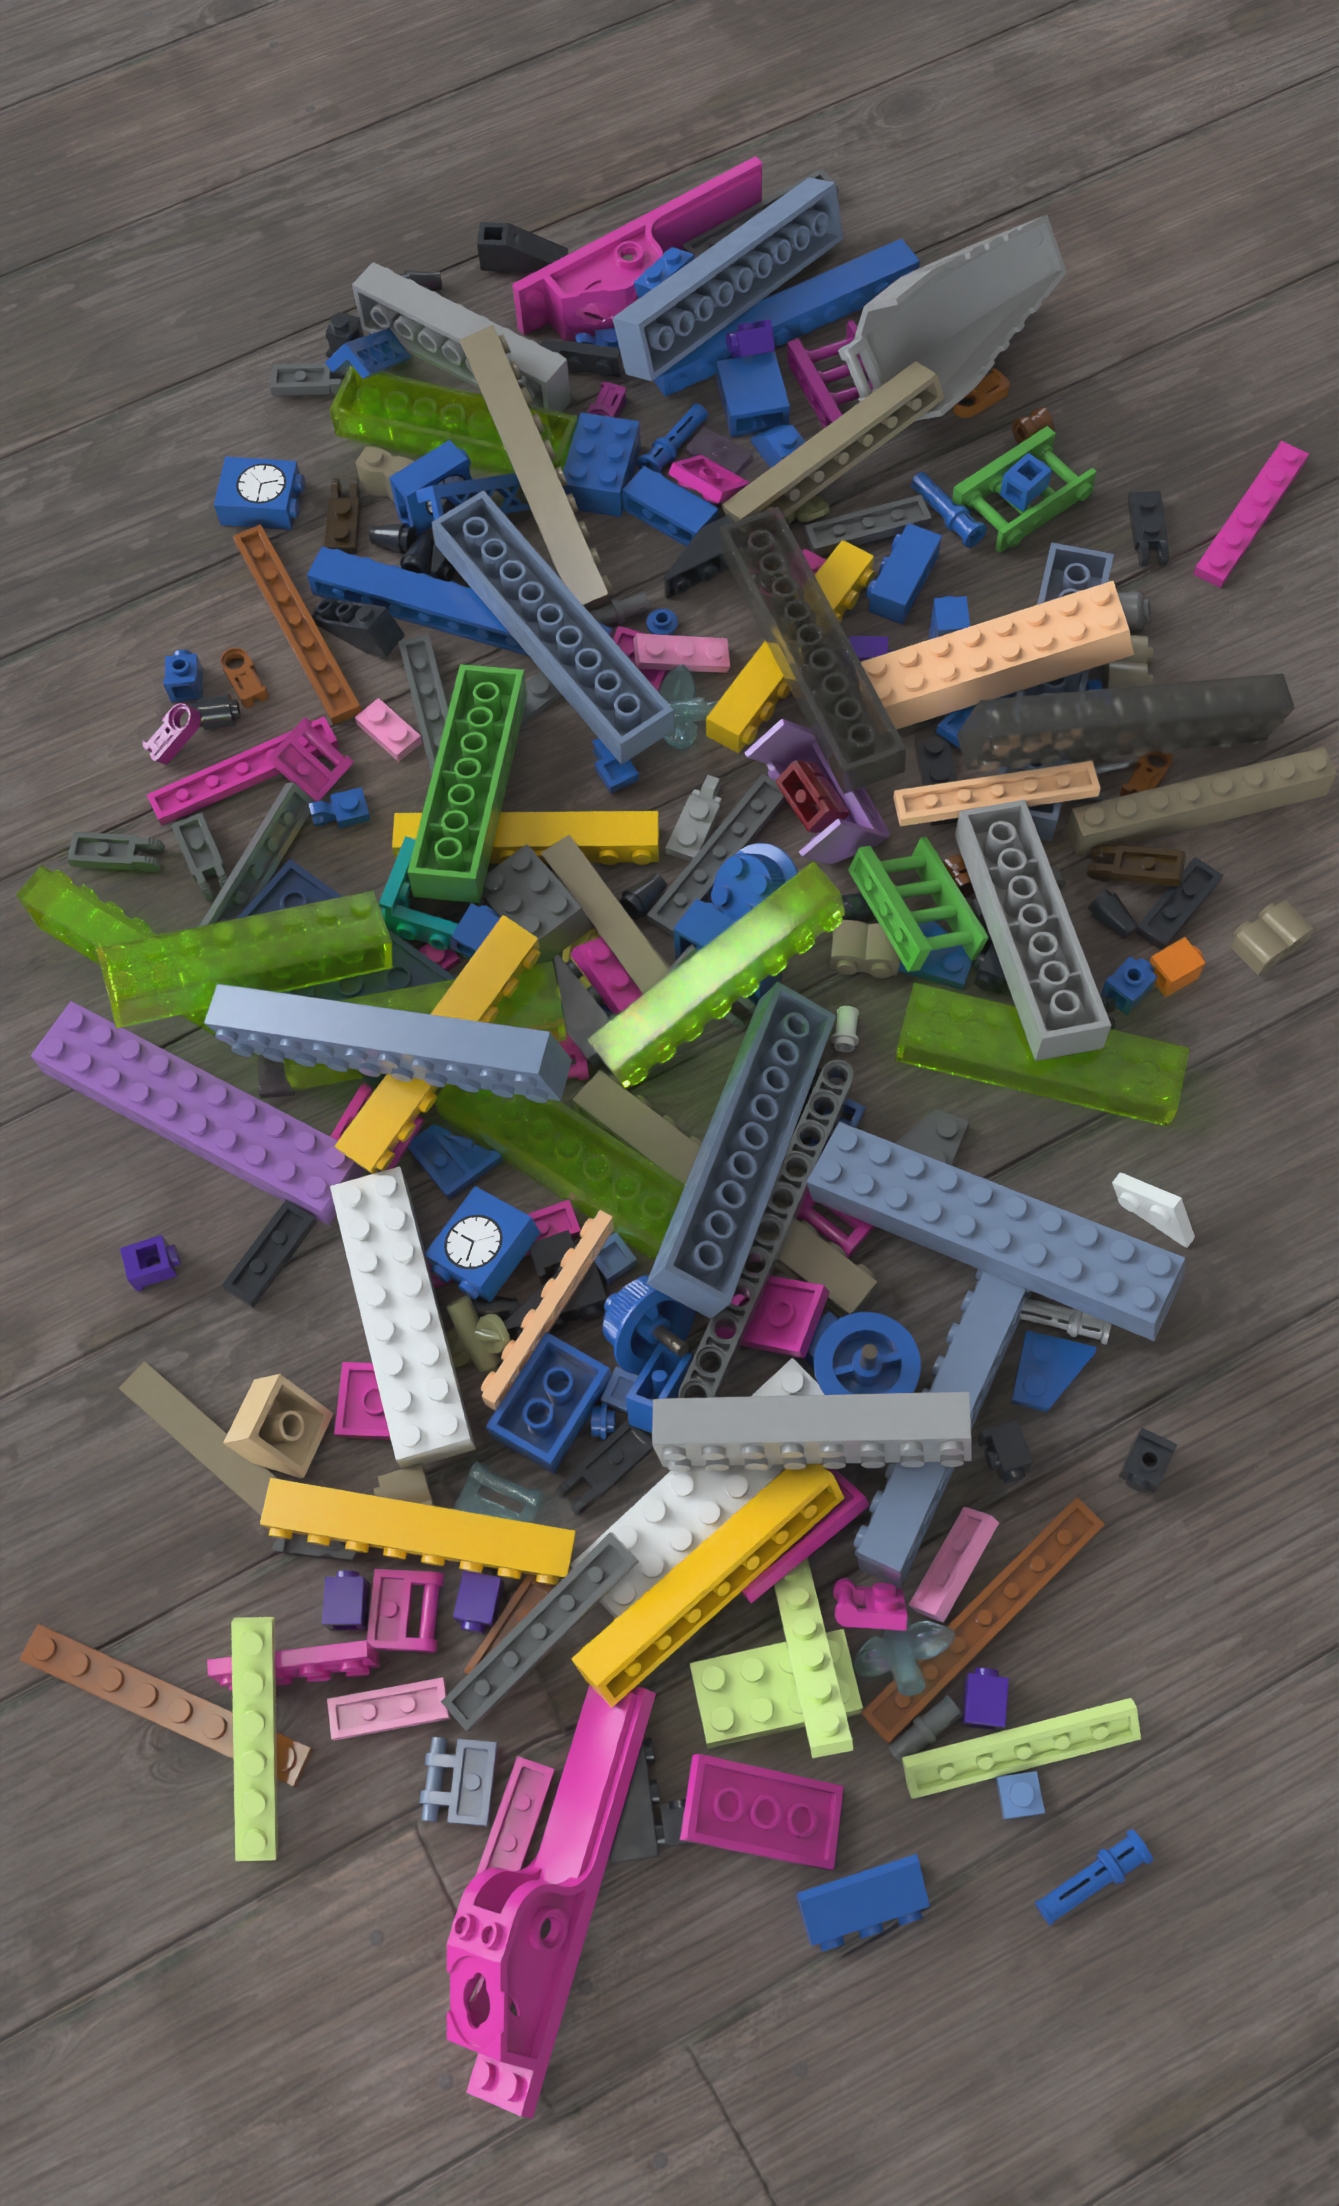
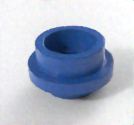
M668 609L654 610L647 617V629L651 634L673 635L678 627L677 616Z
M602 1403L601 1406L592 1407L591 1435L601 1437V1440H606L608 1433L615 1431V1411L609 1410L608 1403Z

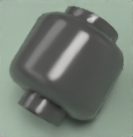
M1141 591L1117 592L1130 633L1141 632L1145 624H1150V598H1145Z

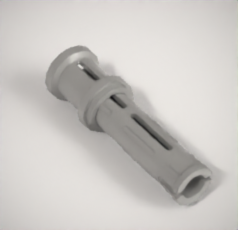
M1026 1298L1022 1309L1024 1313L1021 1312L1020 1319L1067 1330V1334H1070V1337L1076 1338L1077 1335L1099 1339L1101 1344L1107 1345L1111 1323L1075 1308L1071 1309Z

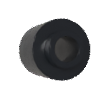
M230 694L199 698L198 702L191 703V707L196 708L201 715L199 728L203 727L204 730L236 726V719L241 718L238 700H232Z

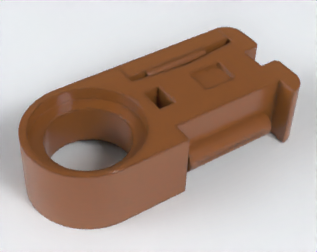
M991 369V374L985 376L977 387L964 397L972 400L974 404L963 406L958 402L952 407L953 412L962 418L973 417L1008 396L1009 380L999 370Z
M237 647L226 650L221 655L220 663L243 707L250 708L254 706V701L258 699L260 702L269 698L266 685L263 686L247 652ZM234 659L244 660V664L240 668L231 669L228 667V664Z
M1163 745L1149 746L1137 761L1135 772L1127 784H1122L1119 793L1120 797L1158 788L1171 767L1173 761L1172 752ZM1159 756L1165 761V765L1162 767L1152 766L1148 758Z

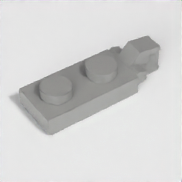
M707 775L701 791L694 789L692 795H689L666 845V854L691 862L705 845L720 813L722 798L717 797L720 790V778Z

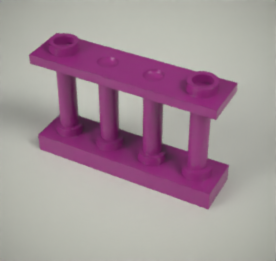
M853 320L847 322V334L844 340L812 351L804 349L799 338L789 341L787 344V365L823 429L845 414H841L837 407L838 405L860 398L856 386L835 394L832 391L829 392L825 384L851 376L847 364L824 372L817 371L813 365L815 362L839 355L838 350L854 340L857 326ZM858 353V354H857V357H858V360H859L860 365H861V367H862V370H863V372H864V374H865V377H866V379H867V381H868V384H869L870 389L873 390V387H872V385H871V382H870V380H869V377H868V375H867V372H866V370H865V367H864V365H863V362H862V360H861V357H860V355H859V353Z

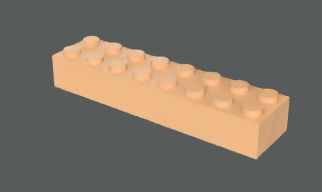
M1110 581L859 662L870 711L878 733L881 735L1134 655L1130 630L1114 581Z

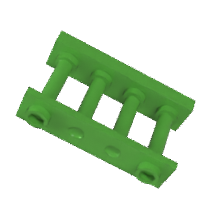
M1048 426L954 486L952 500L958 506L962 505L968 509L975 508L998 530L995 547L998 553H1001L1008 547H1015L1025 536L1079 500L1084 501L1093 492L1097 471L1091 468L1078 477L1052 453L1056 433ZM1029 453L1049 466L1067 485L1057 492L1048 486L1040 494L1044 500L1034 507L1028 504V509L1024 512L1007 501L1021 514L1008 523L984 498L991 493L998 492L1000 494L1004 474Z
M927 837L920 838L912 856L880 861L871 846L858 848L848 871L908 972L919 971L930 951L961 945L970 960L977 959L989 937ZM915 869L923 882L895 886L888 874ZM930 894L938 907L911 912L903 899ZM946 919L954 933L926 937L918 924Z

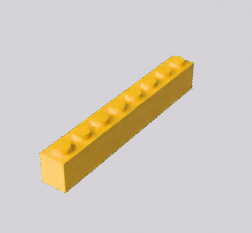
M844 540L838 544L706 717L707 737L738 754L745 744L750 745L757 735L758 727L763 721L767 722L771 718L776 703L780 698H786L791 690L794 679L797 675L802 676L808 667L809 659L814 653L818 654L822 650L827 635L830 631L835 632L842 621L843 614L847 609L851 610L855 606L863 587H869L870 582L875 576L873 555Z
M658 811L501 812L489 863H502L528 844L541 861L548 865L541 853L567 835L571 836L590 863L614 865L616 863L634 862L638 865H646L650 862H659ZM394 813L392 849L395 859L398 856L405 836L416 839L422 813Z
M502 915L430 1015L492 1023L499 1013L500 1009L497 1006L504 996L507 998L511 997L520 983V980L517 978L524 968L531 969L538 960L541 953L538 951L540 947L538 938ZM387 1074L338 1140L335 1147L339 1152L371 1174L377 1173L378 1170L385 1171L395 1157V1154L392 1152L400 1140L405 1142L415 1130L416 1124L413 1123L421 1111L426 1113L434 1104L437 1095L434 1093L438 1087L430 1085L422 1079L413 1078L412 1082H404Z
M807 1464V1467L804 1469H785L765 1488L761 1489L755 1497L733 1514L729 1520L705 1539L685 1559L674 1566L668 1574L650 1590L646 1591L641 1598L571 1659L587 1683L611 1708L616 1705L844 1499L834 1475L820 1464Z
M270 1478L260 1525L270 1529L269 1536L292 1540L293 1533L306 1535L308 1536V1543L321 1546H330L331 1540L346 1542L345 1549L361 1553H368L369 1547L384 1549L383 1556L406 1560L407 1553L421 1555L422 1563L436 1566H444L445 1560L460 1562L459 1569L482 1573L484 1566L498 1569L497 1576L520 1580L521 1573L536 1576V1583L557 1586L559 1580H563L569 1574L576 1538V1531L275 1478Z

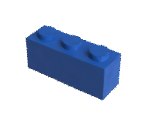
M645 466L622 489L624 511L686 547L702 527L718 520V508L712 503L702 500L690 493L688 489L676 485L666 479L661 473L654 472Z
M907 523L902 534H896L892 543L890 557L885 556L883 558L877 581L873 579L867 589L866 598L870 599L868 612L903 625L940 555L942 535Z

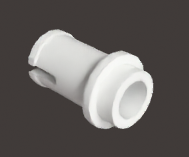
M841 1006L837 1009L836 1031L831 1037V1041L837 1051L851 1052L859 1043V1038L856 1036L859 1011L855 1007Z

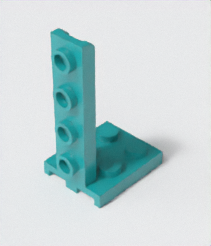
M405 836L379 901V907L382 908L379 914V923L391 932L397 933L403 939H416L429 943L438 950L448 949L455 951L451 948V936L458 926L457 923L409 909L411 899L408 896L411 885L408 868L416 839Z

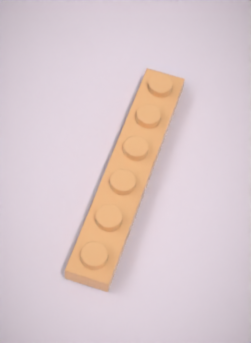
M1093 761L895 790L893 799L900 826L958 818L959 812L963 810L1025 800L1027 806L1031 807L1099 796L1100 785Z
M600 1210L594 1219L589 1218L585 1222L580 1232L582 1239L575 1249L570 1248L564 1255L560 1264L562 1270L557 1278H551L546 1283L541 1293L543 1300L536 1310L531 1309L525 1316L521 1328L524 1330L517 1341L511 1340L505 1347L501 1359L504 1360L496 1373L491 1371L484 1380L481 1387L483 1392L481 1396L487 1407L494 1411L497 1410L545 1332L549 1333L613 1232L614 1223L611 1215Z

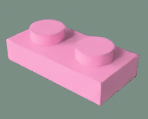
M379 698L355 716L357 725L398 762L422 744L421 735Z

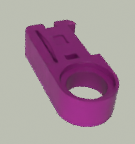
M602 382L600 384V393L594 405H590L587 413L618 418L626 403V389L620 385Z
M184 703L174 705L162 718L164 723L148 741L143 740L142 745L146 751L152 752L150 757L153 761L167 765L198 730L201 723L199 711ZM188 712V722L185 726L181 727L180 718L183 713Z

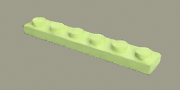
M806 1558L774 1584L811 1755L812 1758L853 1751V1743L808 1558Z
M275 1617L234 1618L231 1622L235 1861L276 1860L278 1856Z
M1132 1698L902 1757L911 1799L1140 1740L1138 1711Z

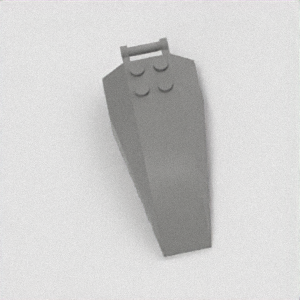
M1048 215L1009 229L908 273L867 303L863 308L854 340L838 350L841 360L846 361L860 395L858 401L864 400L915 361L937 373L945 398L917 420L943 416L977 387L995 364L993 360L1001 351L1007 349L1012 336L1023 329L1025 326L1024 321L1027 317L1038 310L1044 298L1050 295L1067 273ZM858 353L861 357V360L863 362V365L865 367L873 390L870 389L865 374L862 370V367L857 357Z

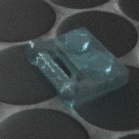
M477 1461L469 1473L467 1482L453 1510L532 1523L544 1498V1492L535 1488L530 1491L488 1471V1466ZM482 1484L525 1504L521 1514L476 1494L480 1485Z

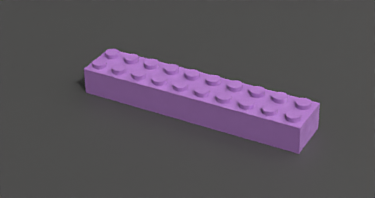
M72 1001L69 1002L31 1054L32 1059L44 1074L284 1202L285 1200L290 1201L330 1226L337 1215L330 1186L361 1178L365 1172L364 1168L337 1150L335 1145L338 1141Z

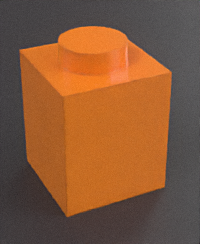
M1186 937L1154 954L1149 961L1154 968V974L1157 975L1154 984L1165 998L1197 980L1206 964L1201 951L1196 946H1192Z

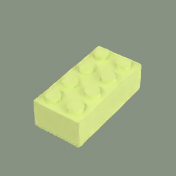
M844 1629L827 1632L826 1635L846 1717L859 1715L863 1710ZM787 1642L690 1663L707 1749L805 1727Z

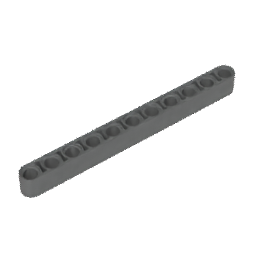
M831 1060L823 1067L787 1148L733 1295H745L750 1301L744 1306H736L731 1302L730 1305L711 1318L682 1382L678 1394L679 1398H687L693 1393H699L705 1398L719 1396L809 1191L807 1180L835 1131L851 1095L854 1072L850 1064L843 1060ZM837 1077L844 1080L845 1083L833 1085L829 1080ZM824 1107L831 1110L832 1113L823 1116L816 1113L815 1110ZM810 1137L816 1139L819 1143L810 1147L801 1141ZM793 1168H799L805 1172V1175L796 1178L789 1175L788 1171ZM779 1199H785L792 1205L787 1209H779L773 1203ZM770 1230L775 1232L778 1237L773 1241H765L759 1235L763 1231ZM751 1262H757L764 1269L754 1274L748 1272L745 1266ZM721 1327H730L735 1331V1335L725 1340L719 1338L716 1335V1331ZM707 1360H715L721 1365L720 1369L714 1373H707L700 1366Z

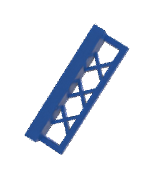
M387 328L346 342L325 364L332 373L353 366L362 379H366L404 364L412 356L392 330Z
M516 473L432 485L416 490L418 503L431 502L434 520L444 515L441 500L448 499L457 507L464 503L469 495L475 496L483 490L490 498L495 491H498L505 497L499 508L504 514L531 510L529 503L523 504L514 496L517 489L521 487Z

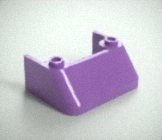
M781 719L744 752L747 758L765 763L769 768V777L775 781L796 760L805 761L806 763H817L824 773L823 776L827 777L850 811L849 816L845 820L838 818L823 832L817 833L811 839V842L799 851L802 857L832 865L854 856L859 847L871 846L873 848L880 845L890 836L886 824L840 745L830 736Z

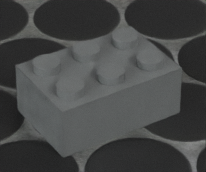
M528 844L486 875L482 892L483 900L489 908L498 914V918L504 915L538 938L540 946L538 951L541 953L535 964L539 968L593 928L582 907Z

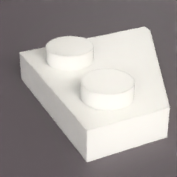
M1120 1172L1112 1182L1120 1205L1128 1211L1134 1212L1164 1234L1188 1248L1195 1235L1182 1198Z

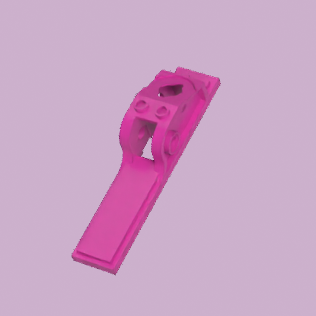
M755 156L513 283L518 329L523 335H526L549 323L564 341L573 342L576 341V335L579 333H588L594 336L595 330L615 328L612 318L638 300L633 282L671 247L683 250L682 244L762 201L763 163ZM628 254H632L633 260L627 261L624 260L622 257ZM587 315H591V316L600 318V319H602V320L595 319V318L589 317V316H587Z
M589 1685L537 1856L527 1867L519 1871L493 1867L476 1875L466 1887L452 1923V1929L447 1942V1973H450V2011H447V2040L478 2052L466 2093L522 2117L533 2119L656 1696L655 1692L646 1688L634 1687L611 1708ZM547 1918H550V1932L542 1940L540 1935L541 1926ZM479 1979H480V1982H479V1984H478V1987H477V1989H476V1992H475L473 1998L471 1999V1996H472V1994H473V1991H474V1989H475V1987H476V1985H477V1983H478V1981H479ZM512 2001L515 2003L517 2016L510 2011Z

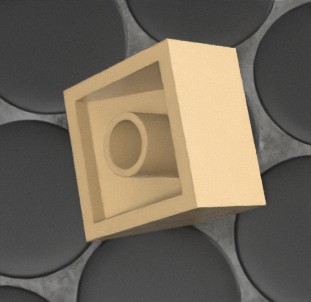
M281 1374L254 1379L223 1444L251 1463L294 1477L304 1478L334 1413Z

